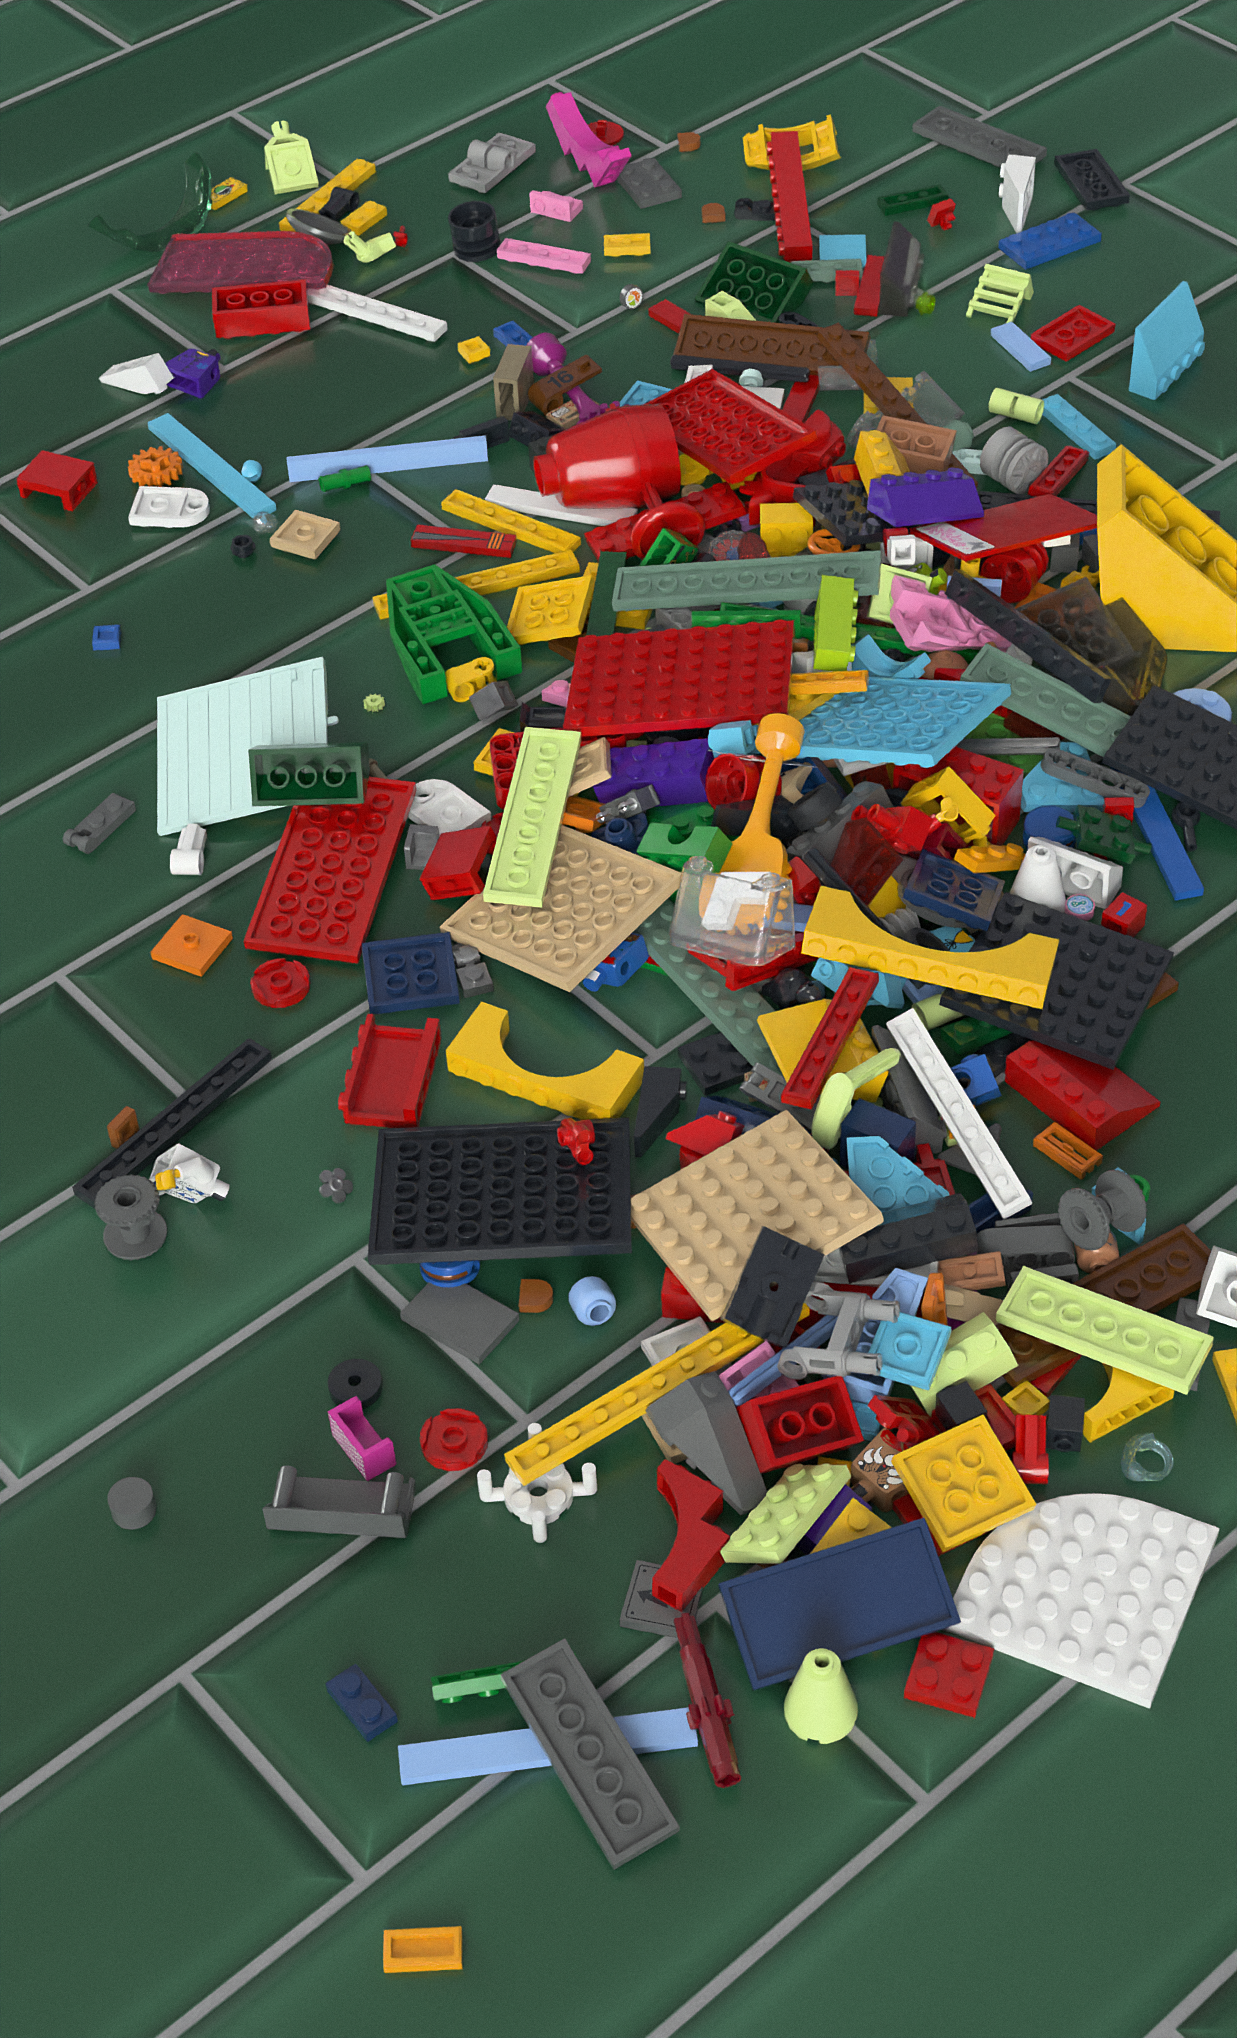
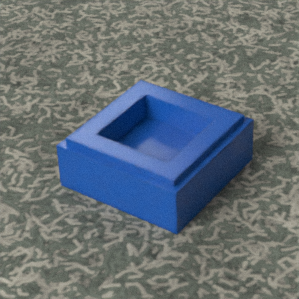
M120 625L94 626L93 650L120 649Z

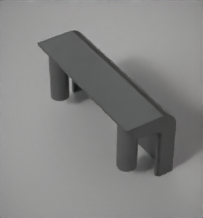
M282 1466L278 1472L272 1503H268L262 1508L266 1527L270 1530L407 1538L416 1491L415 1479L410 1478L409 1484L403 1483L404 1476L397 1472L388 1473L386 1482L297 1477L296 1468Z

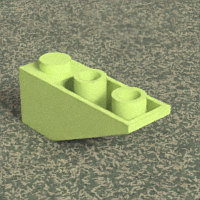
M724 291L705 300V316L756 321L738 299Z

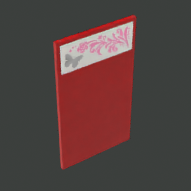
M1047 494L983 510L984 516L981 518L936 522L910 528V534L966 562L1097 528V515L1057 496Z

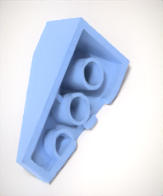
M895 1268L872 1295V1299L899 1301L900 1312L916 1316L928 1278ZM868 1320L865 1323L856 1352H869L880 1325V1320ZM854 1372L843 1377L851 1401L869 1404L874 1395L890 1396L895 1382L894 1380L873 1374ZM821 1374V1376H822L824 1379H827V1378H830V1377H834V1376H832V1375H822V1374Z

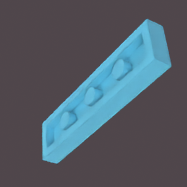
M1059 394L1043 399L1044 410L1042 415L1079 447L1090 452L1089 455L1096 460L1106 456L1116 449V443Z

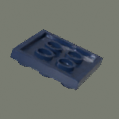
M922 849L902 898L917 907H926L934 910L945 918H954L964 922L970 928L987 931L1005 881L985 873H973L960 863Z
M450 932L362 943L370 1014L375 1015L460 1004Z

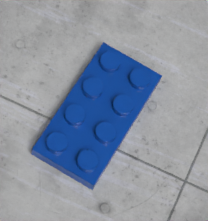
M1073 212L999 240L998 248L1027 270L1100 242L1102 233Z

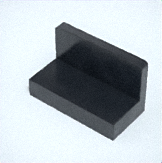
M501 416L459 431L460 435L453 437V439L485 436L488 449L510 441L508 420Z

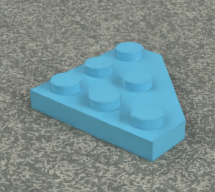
M1060 742V750L1090 761L1086 748L1075 742ZM1041 761L1023 779L1021 797L1023 812H1031L1042 806H1056L1074 813L1077 805L1094 807L1103 812V796L1046 774L1041 768ZM1075 770L1080 775L1088 776L1082 770Z
M880 1136L847 1138L849 1178L882 1213L949 1196V1192L941 1185L937 1186L924 1175L920 1168L905 1156L901 1157Z

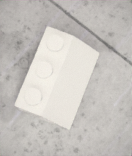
M1030 837L1028 849L1036 845H1045L1055 851L1065 895H1086L1094 901L1095 906L1103 909L1110 905L1121 888L1122 866L1062 845L1059 842L1043 837Z
M1213 1245L1202 1277L1196 1314L1236 1328L1237 1253Z

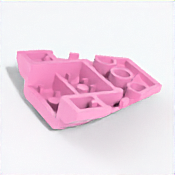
M897 575L892 579L891 597L894 600V604L890 610L889 617L905 642V646L910 650L932 652L982 649L987 642H994L997 645V649L1011 646L1012 643L954 600L948 599L945 591L940 590L937 596L929 593L925 587L926 584L918 580Z

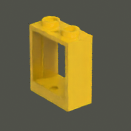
M949 766L914 784L901 802L902 806H913L930 816L933 813L938 814L941 812V806L934 798L940 795L944 798H952V807L958 804V813L966 820V823L959 826L954 820H943L942 822L948 823L966 844L975 838L978 840L983 838L990 831L991 827L989 825L995 817V814Z

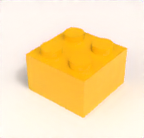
M799 503L760 504V558L794 556L808 547V539L813 534V516Z

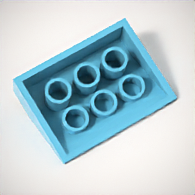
M1183 281L1135 328L1129 384L1130 392L1156 400L1162 393L1167 391L1169 385L1174 380H1178L1180 374L1191 366L1197 356L1202 355L1205 348V342H1203L1204 329L1188 282Z

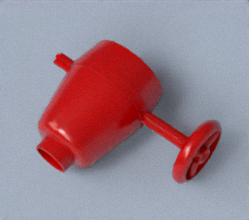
M612 403L610 408L605 409L604 413L553 435L547 443L546 454L534 456V473L541 496L555 495L557 501L563 507L573 509H639L648 507L649 510L634 525L630 538L634 554L642 561L663 528L681 533L696 547L703 540L706 528L703 515L694 506L683 502L662 503L663 500L676 496L680 491L681 485L677 443L668 414L662 405L646 404L619 407Z

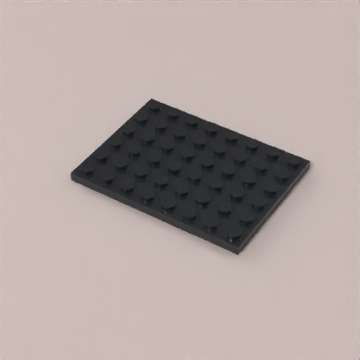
M629 1117L589 1119L594 1127L595 1141L589 1145L590 1150L593 1152V1159L586 1165L578 1163L572 1156V1151L568 1146H561L559 1144L557 1130L561 1127V1121L379 1129L368 1245L369 1265L632 1253Z

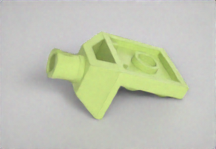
M278 121L273 123L271 128L274 137L265 145L264 150L265 167L269 169L274 193L280 194L318 187V179L308 139L295 133L290 134L287 121H281V130Z

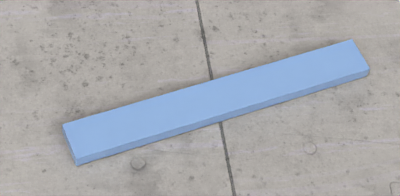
M485 436L286 457L290 482L318 480L319 476L338 473L340 469L350 470L363 467L364 465H367L370 473L373 474L488 461Z
M689 1707L613 1717L635 1754L698 1746L696 1729L690 1730L686 1713L689 1712ZM530 1728L398 1746L402 1785L552 1766Z

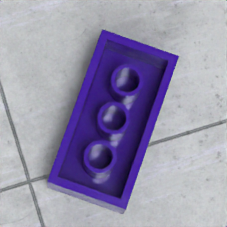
M708 738L623 748L615 747L610 749L612 778L594 785L593 788L599 802L604 804L625 796L627 792L633 789L638 790L651 784L660 801V804L655 807L707 802L705 778L709 766L715 759L713 750L709 747Z

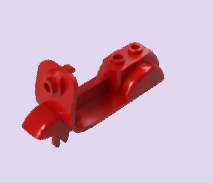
M817 409L804 422V424L816 430L817 440L810 443L806 448L798 449L789 454L785 459L768 465L761 471V476L756 481L747 480L744 481V486H739L741 493L752 495L751 500L746 501L744 507L745 513L749 514L750 526L760 524V504L798 503L792 498L794 488L805 487L806 485L793 483L801 476L833 466L845 454L846 444L844 443L842 431L830 420L825 412ZM813 517V527H814V526H815L816 519Z

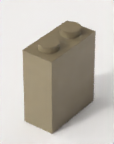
M508 344L493 377L496 418L504 416L507 420H512L514 412L525 411L529 401L527 393L534 384L531 346Z

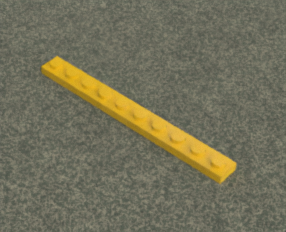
M803 1303L798 1322L809 1316V1307L806 1303ZM724 1323L504 1454L505 1462L522 1485L525 1486L644 1415L649 1405L685 1380L717 1371L764 1343L765 1340L731 1324Z

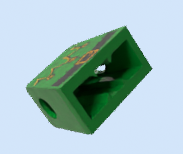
M663 528L640 566L692 563L695 560L698 548L681 533Z

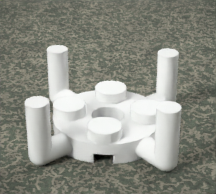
M532 1423L528 1426L529 1439L542 1432L541 1425L538 1423ZM563 1463L525 1486L522 1485L511 1468L503 1487L492 1488L491 1473L488 1470H481L477 1473L480 1499L483 1502L505 1501V1505L511 1514L513 1512L520 1517V1521L532 1525L533 1538L537 1543L546 1541L547 1524L560 1518L559 1514L566 1508L567 1510L569 1509L573 1496H587L597 1492L596 1467L593 1463H585L582 1466L583 1482H572ZM535 1487L547 1489V1493L539 1497L533 1496L529 1492Z

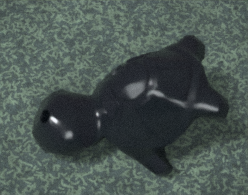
M786 968L781 970L769 983L762 986V994L771 997L780 1010L794 1007L798 1003L802 1005L826 999V988L820 981L811 980L799 969Z

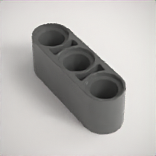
M1060 1225L989 1228L977 1234L978 1254L1000 1251L1004 1272L1021 1271L1023 1266L1038 1269L1073 1264L1075 1261L1073 1244L1070 1237L1062 1229L1063 1226Z

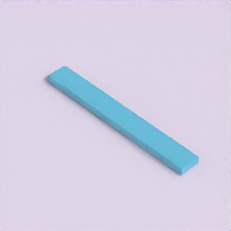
M169 413L147 422L148 428L153 434L172 448L173 451L178 452L180 457L254 520H258L276 511L275 502Z

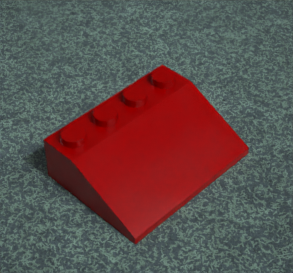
M1034 1040L1027 1042L1006 1058L1005 1082L1054 1122L1096 1151L1154 1111L1161 1103L1117 1067L1112 1070Z

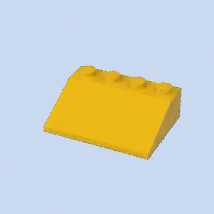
M822 999L758 1016L757 1022L786 1082L791 1077L831 1000ZM860 1018L827 1081L832 1075L836 1073L845 1074L879 1053ZM889 1071L883 1072L855 1089L852 1099L858 1100L860 1098L876 1103Z

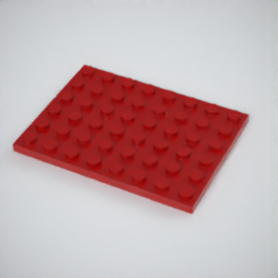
M776 620L767 623L749 622L742 625L722 624L717 627L705 628L696 626L691 629L680 630L670 628L665 631H640L630 634L614 633L605 636L587 635L578 638L563 730L581 732V737L707 728L714 727L719 723L751 720V724H760L761 719L769 714L780 713L789 715L795 637L794 620Z

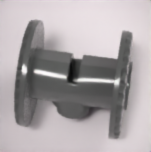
M1120 1170L1106 1171L1097 1180L1095 1187L1096 1196L1082 1188H1072L1062 1195L1058 1203V1217L1061 1220L1062 1229L1070 1237L1071 1242L1073 1241L1081 1249L1098 1250L1108 1241L1110 1233L1109 1224L1124 1232H1132L1142 1226L1147 1216V1203L1144 1200L1143 1191L1129 1174H1125V1172Z
M130 1174L111 1179L100 1188L95 1198L97 1215L102 1221L107 1223L103 1233L105 1246L110 1253L123 1260H139L140 1258L151 1256L162 1247L167 1237L166 1222L160 1214L155 1212L159 1205V1192L155 1184L144 1176Z

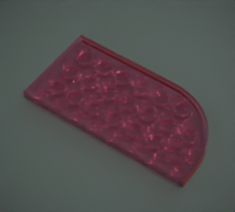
M266 231L173 234L147 285L150 293H188L191 291L208 293L214 287L306 279L307 288L319 290L327 287L334 265L328 246L317 237L301 232Z

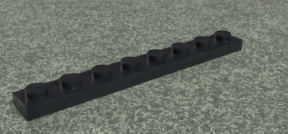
M954 570L945 595L1091 702H1102L1112 680L1111 677L963 570Z
M248 1038L72 1187L74 1195L95 1209L96 1195L106 1182L118 1176L138 1175L272 1060L271 1051Z

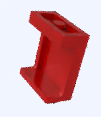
M44 450L16 478L21 498L26 499L33 491L59 496L62 498L64 509L73 511L98 483L94 462Z
M491 826L441 833L420 877V881L431 900L482 893L485 885L478 875V871L486 854L494 852L497 836Z

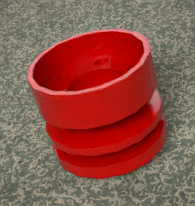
M1037 543L990 555L981 566L980 575L987 579L1002 580L1000 598L1007 603H1017L1027 598L1047 570L1048 554L1042 543Z
M733 753L721 754L716 757L709 766L705 778V792L708 802L715 810L716 805L756 799L765 762L740 758L765 760L766 757ZM781 775L779 776L775 796L780 795L782 791Z

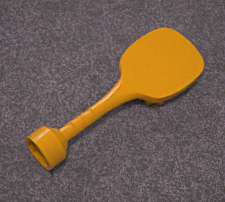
M769 714L760 721L755 746L766 759L753 810L741 836L732 842L733 845L720 872H707L703 884L700 911L702 917L705 918L721 872H771L776 877L768 903L742 904L734 929L729 930L730 933H735L738 930L737 925L744 932H749L752 929L750 922H754L759 929H762L767 924L763 917L767 915L773 922H777L781 918L777 909L780 910L785 906L782 898L788 894V891L784 886L788 885L791 881L787 874L792 871V867L788 863L787 851L779 838L771 836V810L782 763L792 760L800 754L805 729L801 722L786 714Z

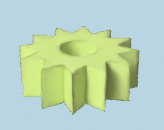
M375 693L374 695L370 694V697L365 696L366 699L363 700L364 709H367V711L372 710V713L374 711L378 712L379 709L383 710L385 701L381 694L376 695Z

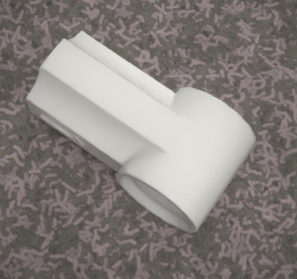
M188 824L187 827L181 830L177 849H172L170 855V869L173 875H202L203 851L207 834L206 829L201 828L198 824Z

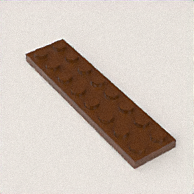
M684 314L674 351L675 355L809 368L810 375L852 379L817 338L818 330L825 327ZM846 330L867 354L871 338L870 333Z
M1183 1223L1072 1284L1154 1314L1201 1288L1202 1277L1211 1250ZM1001 1323L995 1325L1018 1364L1017 1367L1002 1375L1013 1389L1025 1381L1031 1382L1080 1355Z

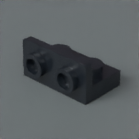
M534 411L514 412L509 428V437L528 446L530 442L555 435L566 430V428Z

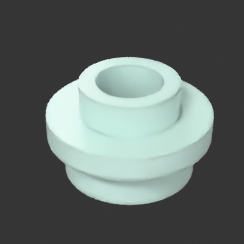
M746 369L739 377V384L741 386L762 387V374L755 369Z

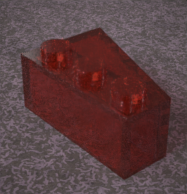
M865 817L846 822L831 865L868 906L903 859Z

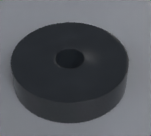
M350 1359L338 1364L333 1368L328 1377V1389L332 1401L339 1406L357 1396L361 1401L362 1409L374 1404L379 1399L383 1389L379 1369L372 1362L364 1359ZM353 1383H359L357 1386H351Z

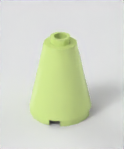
M815 1649L806 1655L784 1702L785 1719L789 1728L799 1738L806 1741L809 1738L819 1740L821 1744H828L842 1739L852 1730L858 1713L857 1699L840 1659L834 1652L828 1649Z

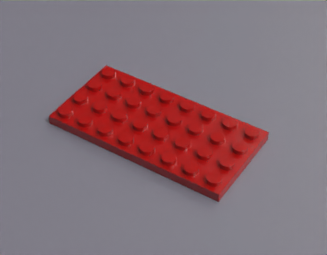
M714 369L646 403L663 406L671 422L679 451L732 485L742 482L746 477L755 472L763 471L768 465L785 459L789 454L798 449L806 448L810 443L818 439L816 430Z
M369 777L364 804L293 805L243 941L245 949L358 964L362 954V943L366 942L417 791L416 782Z

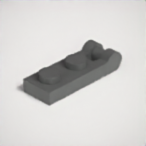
M112 793L74 829L70 828L64 833L63 843L71 847L77 846L80 851L90 854L136 811L135 803Z
M756 1062L751 1069L752 1075L748 1081H743L739 1090L778 1113L788 1110L802 1127L811 1131L813 1117L820 1098H817L811 1110L781 1103V1093L787 1084L785 1078ZM763 1080H766L769 1083L763 1091L758 1087Z

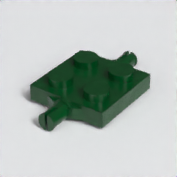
M1077 805L1073 813L1074 820L1062 817L1061 815L1057 818L1056 827L1071 831L1076 838L1077 848L1129 864L1132 863L1136 856L1135 851L1148 855L1151 851V843L1137 840L1133 836L1131 821L1123 816H1114L1101 812L1094 807Z

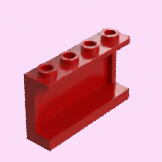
M367 1014L365 1024H360L358 1047L354 1046L352 1050V1068L346 1071L345 1092H340L338 1099V1109L343 1111L345 1124L387 1128L419 1127L442 1040L440 1020L438 1018H427L424 1029L376 1025L374 1014Z

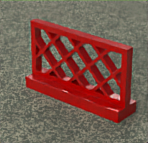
M738 926V930L735 933H730L729 930L688 944V953L726 977L725 987L731 991H736L773 977L786 968H796L819 958L801 953L804 932L766 927L759 929L757 926H752L749 932H744ZM767 934L784 935V937H783V936H772V935H767ZM745 942H746V943H757V944H761V945L744 944V943H745ZM722 951L739 952V953H738V954H737V953H726V952H722Z

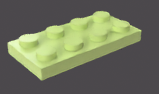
M794 1464L784 1471V1475L774 1487L768 1490L764 1499L749 1513L745 1522L730 1536V1540L720 1550L725 1563H782L851 1478L847 1465Z

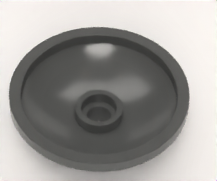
M289 209L286 213L288 222L296 232L317 237L326 245L343 243L345 236L352 232L345 225L314 212ZM307 242L310 245L320 247L314 243Z

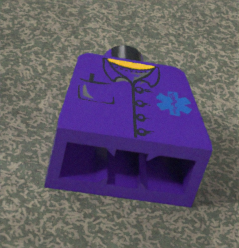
M194 348L186 350L165 363L174 377L166 385L202 399L220 379L218 364L221 360L220 354L214 349L209 350L207 353Z

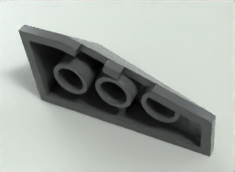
M716 1371L685 1380L647 1407L645 1411L661 1438L670 1447L674 1444L688 1457L686 1462L693 1469L698 1467L711 1480L712 1485L723 1490V1498L740 1515L750 1513L764 1499L767 1493L766 1487L733 1399Z

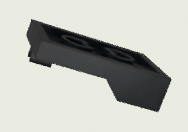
M762 1226L720 1320L775 1346L786 1348L800 1317L803 1303L825 1254ZM771 1282L778 1284L777 1291L773 1292L770 1290L769 1285Z

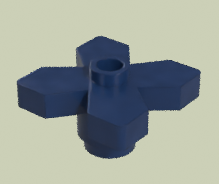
M644 813L630 817L627 821L624 818H615L609 821L606 827L593 831L591 836L640 856L636 851L649 827V823Z

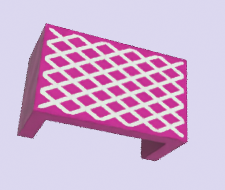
M357 1396L328 1411L332 1436L366 1481L397 1465L393 1442L390 1438L382 1440L363 1416L362 1404Z

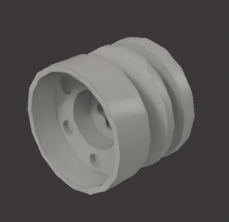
M1003 427L996 431L985 444L980 456V468L983 473L1000 482L1014 493L1024 494L1029 491V486L1047 467L1049 455L1046 448L1013 427Z

